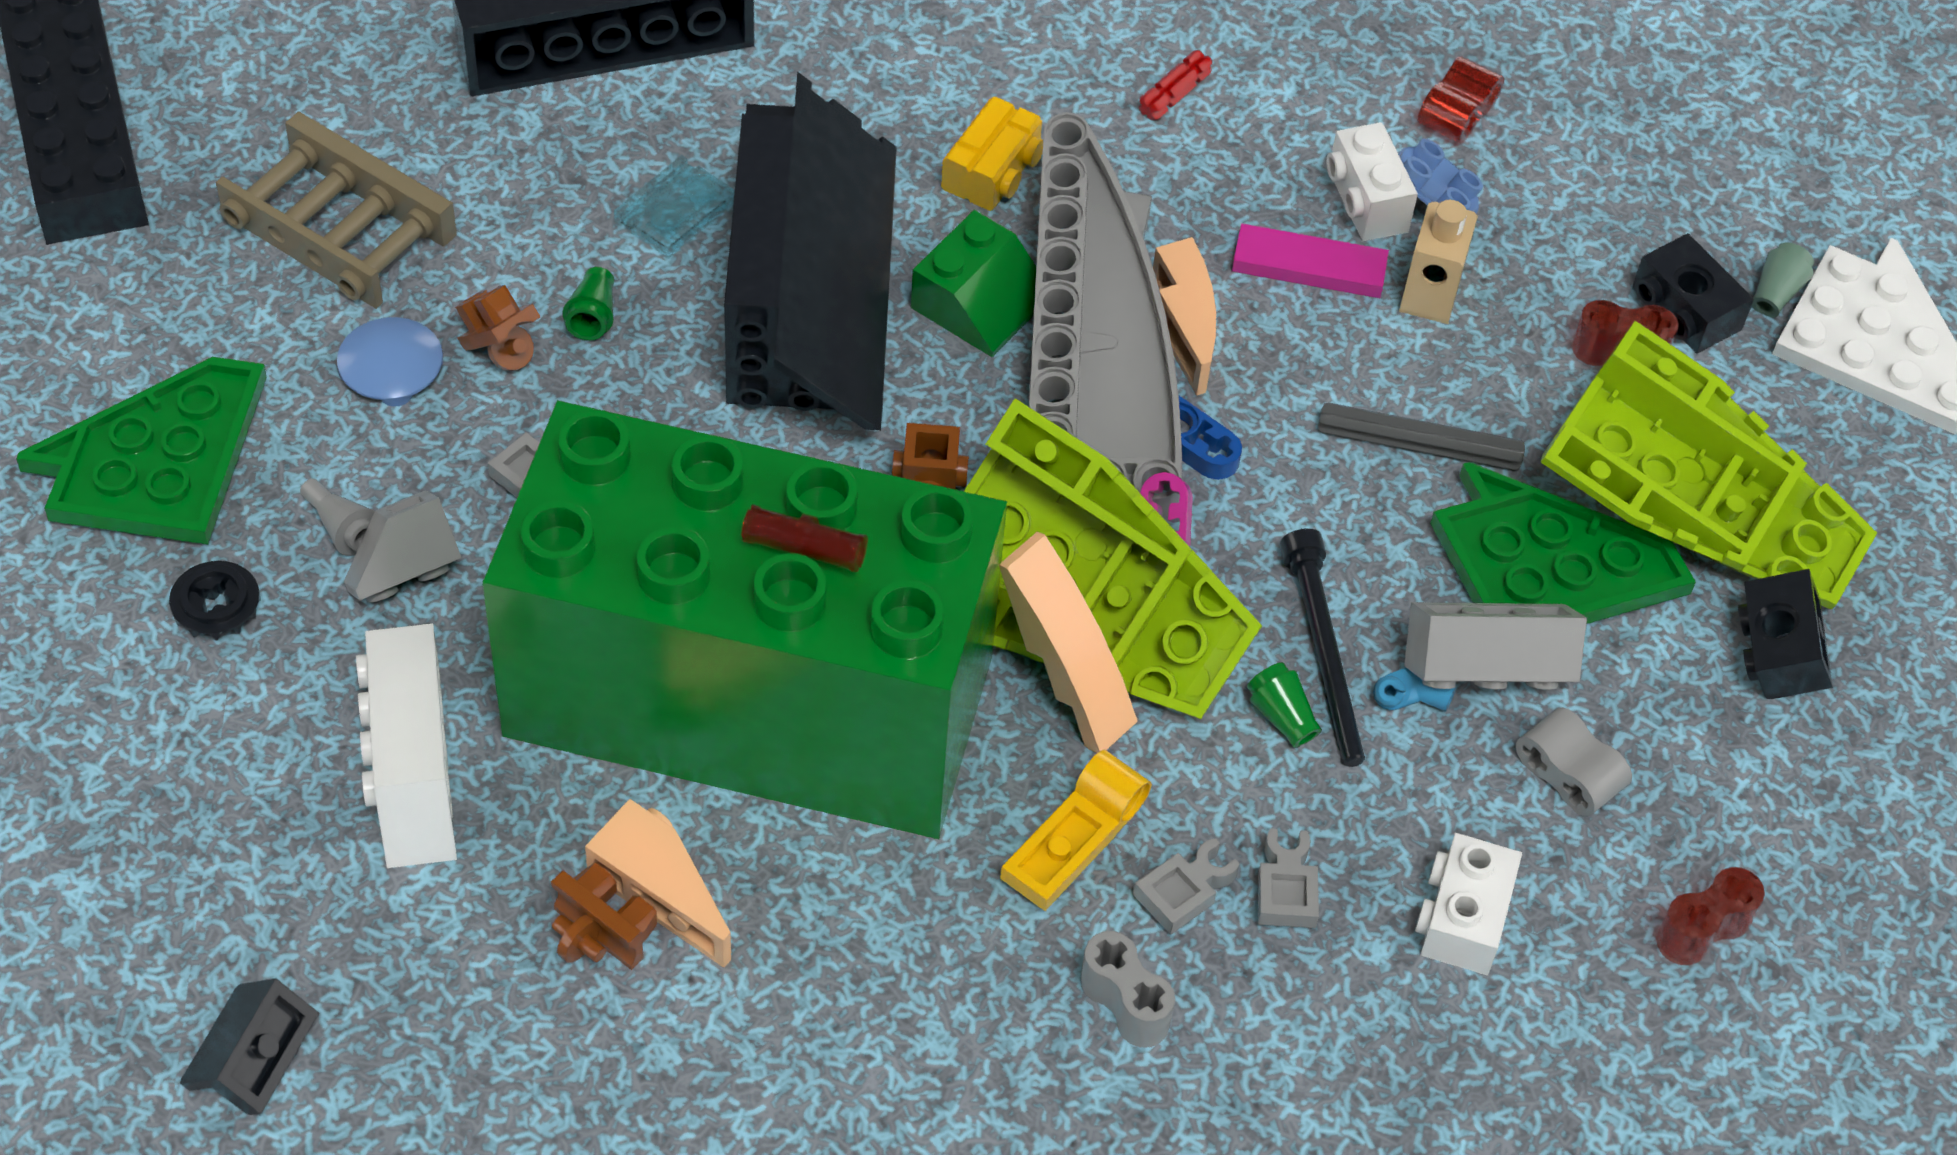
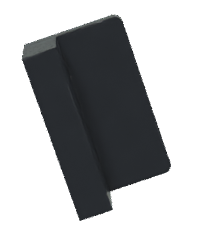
M277 978L239 984L234 989L182 1076L180 1084L189 1091L213 1088L248 1115L261 1114L319 1012Z

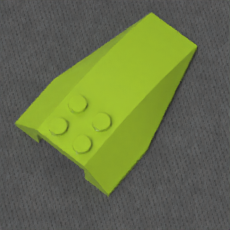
M1634 321L1588 385L1543 453L1540 462L1630 524L1682 545L1753 579L1810 569L1821 599V606L1832 610L1851 581L1875 539L1877 532L1828 483L1819 486L1803 470L1807 463L1793 449L1786 453L1765 432L1770 426L1755 411L1748 415L1731 398L1735 392L1721 378L1637 321Z
M1015 398L985 444L991 450L964 490V492L1007 501L1002 561L1036 532L1046 535L1075 581L1100 627L1121 673L1127 692L1202 719L1263 625L1107 457ZM1000 572L993 646L1044 663L1042 657L1026 650Z

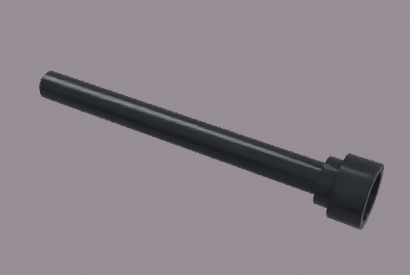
M1310 528L1298 529L1286 534L1280 541L1285 566L1299 577L1343 764L1348 767H1356L1364 762L1365 756L1320 576V570L1326 558V550L1319 531Z

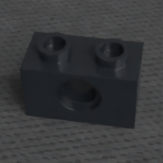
M1689 233L1642 256L1632 286L1639 300L1645 306L1651 307L1668 324L1672 334L1677 339L1684 341L1696 354L1742 331L1754 298Z
M1810 569L1745 581L1747 603L1738 605V614L1744 636L1751 635L1752 648L1743 650L1749 680H1759L1766 699H1776L1833 688L1821 599ZM1788 633L1787 635H1785V636H1783V637L1777 638L1778 636H1780V635H1782V634Z

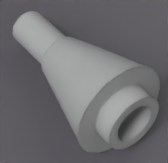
M309 479L304 482L300 493L317 509L318 515L338 552L346 556L355 555L375 511L339 495L332 494L316 479Z

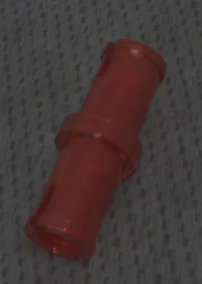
M752 505L751 510L747 511L742 527L743 542H752L789 553L805 555L814 560L847 568L852 572L859 571L867 551V535L855 534L819 524L818 517L803 514L800 518L763 509L758 505Z

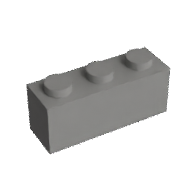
M1411 602L1404 666L1421 678L1424 685L1432 688L1451 689L1456 687V681H1474L1475 685L1488 689L1507 688L1508 682H1525L1527 686L1537 689H1557L1559 682H1580L1587 617L1565 604Z

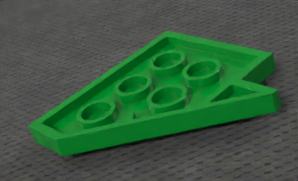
M212 356L20 451L16 458L20 472L56 477L44 508L48 521L208 545L267 378L265 365Z
M1471 462L1462 465L1459 477L1472 501L1436 510L1432 515L1430 524L1473 603L1565 604L1587 617L1586 624L1690 595L1696 583L1672 541Z

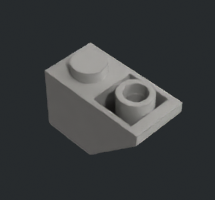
M425 490L374 512L344 580L345 587L351 595L358 600L366 598L367 602L380 601L399 591L398 584L417 577L418 581L436 578L449 570L448 563L462 558L439 497Z

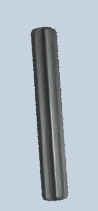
M1324 403L1318 423L1319 431L1325 434L1514 471L1521 467L1525 452V443L1519 439L1333 403Z

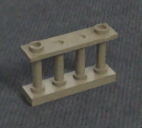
M298 111L285 122L289 154L252 186L245 190L223 176L216 181L220 212L232 227L247 229L335 283L348 298L352 300L361 299L377 309L383 303L379 273L417 238L424 239L427 237L444 247L457 235L453 202ZM303 168H313L326 176L286 213H282L265 202ZM341 191H351L364 199L360 205L324 237L303 225ZM379 214H389L403 222L397 230L362 261L342 249Z

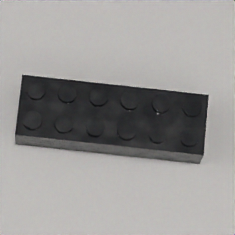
M0 0V29L35 206L46 245L149 225L99 0Z
M452 0L458 56L470 97L754 47V0Z

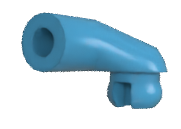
M1404 668L1380 678L1374 686L1373 694L1377 704L1388 710H1397L1421 701L1446 712L1453 699L1456 687L1451 689L1428 687L1422 683L1421 678L1409 669Z

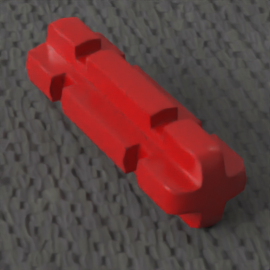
M1200 50L1191 52L1182 60L1183 63L1177 64L1154 84L1155 87L1150 88L1140 97V105L1138 107L1140 113L1147 115L1150 120L1161 118L1169 111L1167 106L1173 107L1197 86L1195 82L1200 83L1211 73L1210 66L1213 62L1210 56H1205Z

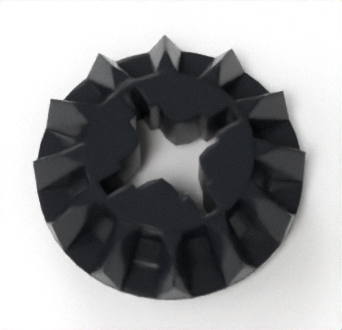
M209 561L188 569L176 580L169 596L170 609L177 626L187 628L194 638L202 633L210 634L215 640H218L221 633L230 630L240 634L242 624L245 621L256 619V607L258 602L261 601L259 587L254 576L246 568L228 561ZM224 593L226 606L217 604L212 610L207 612L205 599L215 600L219 594Z

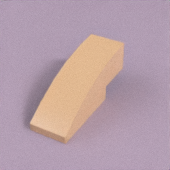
M1193 237L1156 247L1153 270L1166 314L1173 355L1197 396L1206 393L1216 339V307L1213 286L1205 261Z

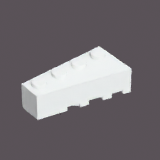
M433 623L365 631L366 654L356 655L359 687L360 689L368 688V692L358 693L361 726H370L371 731L360 732L363 765H373V771L362 772V783L366 807L377 806L387 868L457 860L452 825L453 811L448 777L449 768L439 661Z

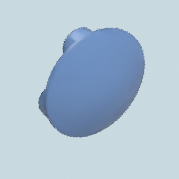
M1422 139L1416 147H1406L1398 153L1418 193L1417 197L1427 206L1428 203L1434 201L1440 203L1445 200H1455L1462 203L1467 210L1474 211L1475 213L1478 212L1479 202L1477 195L1483 189L1482 181L1472 171L1467 169L1459 170L1453 163L1444 158L1445 154L1438 144L1429 139Z
M399 317L380 318L362 324L344 339L337 354V366L341 380L356 393L368 398L382 400L388 406H401L409 402L412 395L422 391L434 381L443 364L442 347L436 335L419 322Z

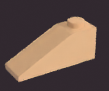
M629 799L585 846L587 867L595 862L599 864L617 882L616 894L625 901H628L634 895L643 898L657 911V922L724 968L731 961V932L670 820L660 811L654 808L646 810Z

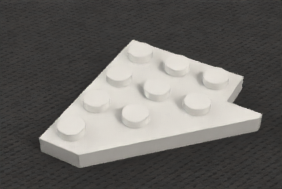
M1890 238L1877 265L1830 245L1779 337L1772 354L1957 435V342L1898 240Z

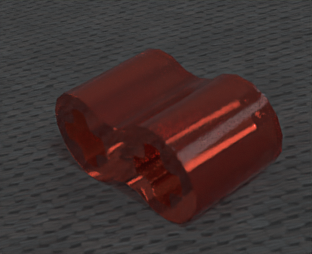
M1462 55L1453 62L1445 77L1427 94L1418 114V123L1459 144L1464 143L1478 121L1489 112L1497 101L1504 85V76Z
M1594 300L1588 303L1582 310L1572 342V350L1575 356L1585 364L1603 366L1634 321H1637L1672 345L1678 329L1677 318L1671 311L1657 305H1646L1641 308L1628 309L1611 301Z
M1729 867L1721 870L1715 876L1712 885L1707 890L1677 896L1671 902L1656 936L1657 947L1661 954L1669 961L1678 965H1692L1705 957L1709 947L1714 942L1743 936L1749 930L1763 902L1765 892L1762 882L1749 870L1741 867Z

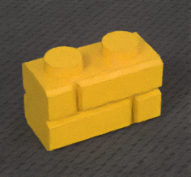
M996 96L990 98L943 159L941 179L943 190L962 199L967 198L969 202L989 211L994 210L1003 196L1008 199L1012 198L1019 187L1023 169L1026 165L1036 166L1043 154V139H1041L1042 120L1040 116L1021 107L1017 110L1014 104Z

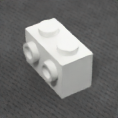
M1383 123L1336 131L1332 152L1327 155V170L1340 193L1346 212L1352 219L1362 242L1408 233L1418 193Z
M1455 833L1448 854L1437 851L1428 884L1439 887L1435 901L1424 898L1415 932L1426 935L1421 956L1488 976L1499 947L1523 852L1459 833Z

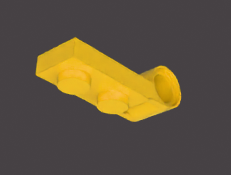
M1101 750L1088 762L1081 772L1075 786V791L1001 867L1000 879L1039 908L1046 911L1138 812L1149 795L1152 786L1151 781L1107 750Z

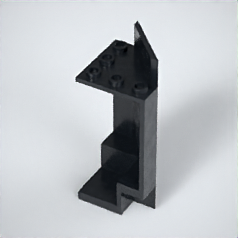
M797 71L795 106L746 104V114L742 113L724 300L726 404H740L747 408H759L761 406L793 407L801 411H810L815 408L835 409L865 430L881 431L897 147L883 136L876 139L861 128L862 120L835 99L829 102L824 100L811 90L812 82Z

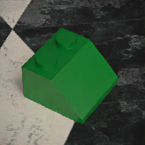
M973 210L913 269L911 309L993 358L1034 316L1037 266L1015 233L978 211Z

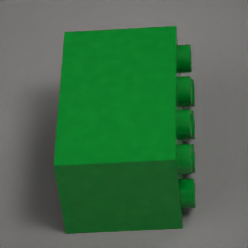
M557 400L482 582L502 737L939 839L992 660L1001 572L999 564L1002 562L1007 501Z

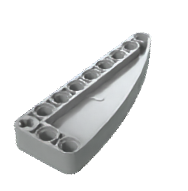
M1061 113L1052 117L1046 123L1043 136L1029 407L1107 457L1140 492L1144 482L1157 473H1172L1183 480L1179 395L1166 314L1143 236L1129 201L1108 158L1083 117L1074 113ZM1057 312H1065L1064 314H1054ZM1056 355H1062V356H1063V357H1061V358H1051L1052 356H1056ZM1052 399H1062L1060 402H1048ZM1164 484L1163 490L1167 492L1158 495L1154 494L1152 500L1154 503L1162 506V517L1169 524L1171 523L1168 521L1169 505L1171 503H1179L1180 495L1171 491L1170 484Z

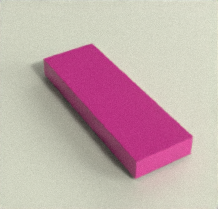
M1241 223L1232 272L1381 298L1389 250Z

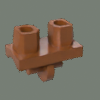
M502 285L489 292L487 290L479 291L455 306L469 330L458 337L460 344L466 351L488 346V354L491 361L497 367L508 371L523 368L530 362L534 353V344L529 333L518 325L534 322L541 317L533 303L518 307L506 285Z
M596 862L574 878L563 870L551 881V887L558 892L554 910L560 914L554 920L551 928L562 936L557 947V954L567 963H573L583 955H586L597 963L608 951L632 970L643 959L642 943L657 926V911L652 905L640 896L634 895L616 912L606 902L617 893V882L608 871Z

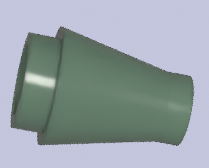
M1786 242L1779 244L1777 248L1768 252L1752 303L1755 311L1770 318L1777 317L1782 308L1813 277L1812 267L1814 259L1805 248Z

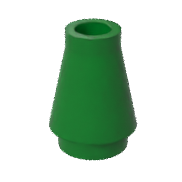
M603 267L589 268L585 272L583 280L563 307L562 314L567 330L573 336L582 340H596L609 331L613 325L614 276Z
M1279 662L1258 673L1248 683L1247 688L1252 694L1250 702L1288 738L1294 748L1306 744L1321 733L1322 729L1314 717L1295 670L1289 671L1283 662Z

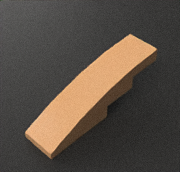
M1036 532L1002 561L999 567L1026 650L1043 658L1056 700L1072 706L1084 746L1098 753L1111 747L1138 720L1121 673L1086 601L1046 535Z

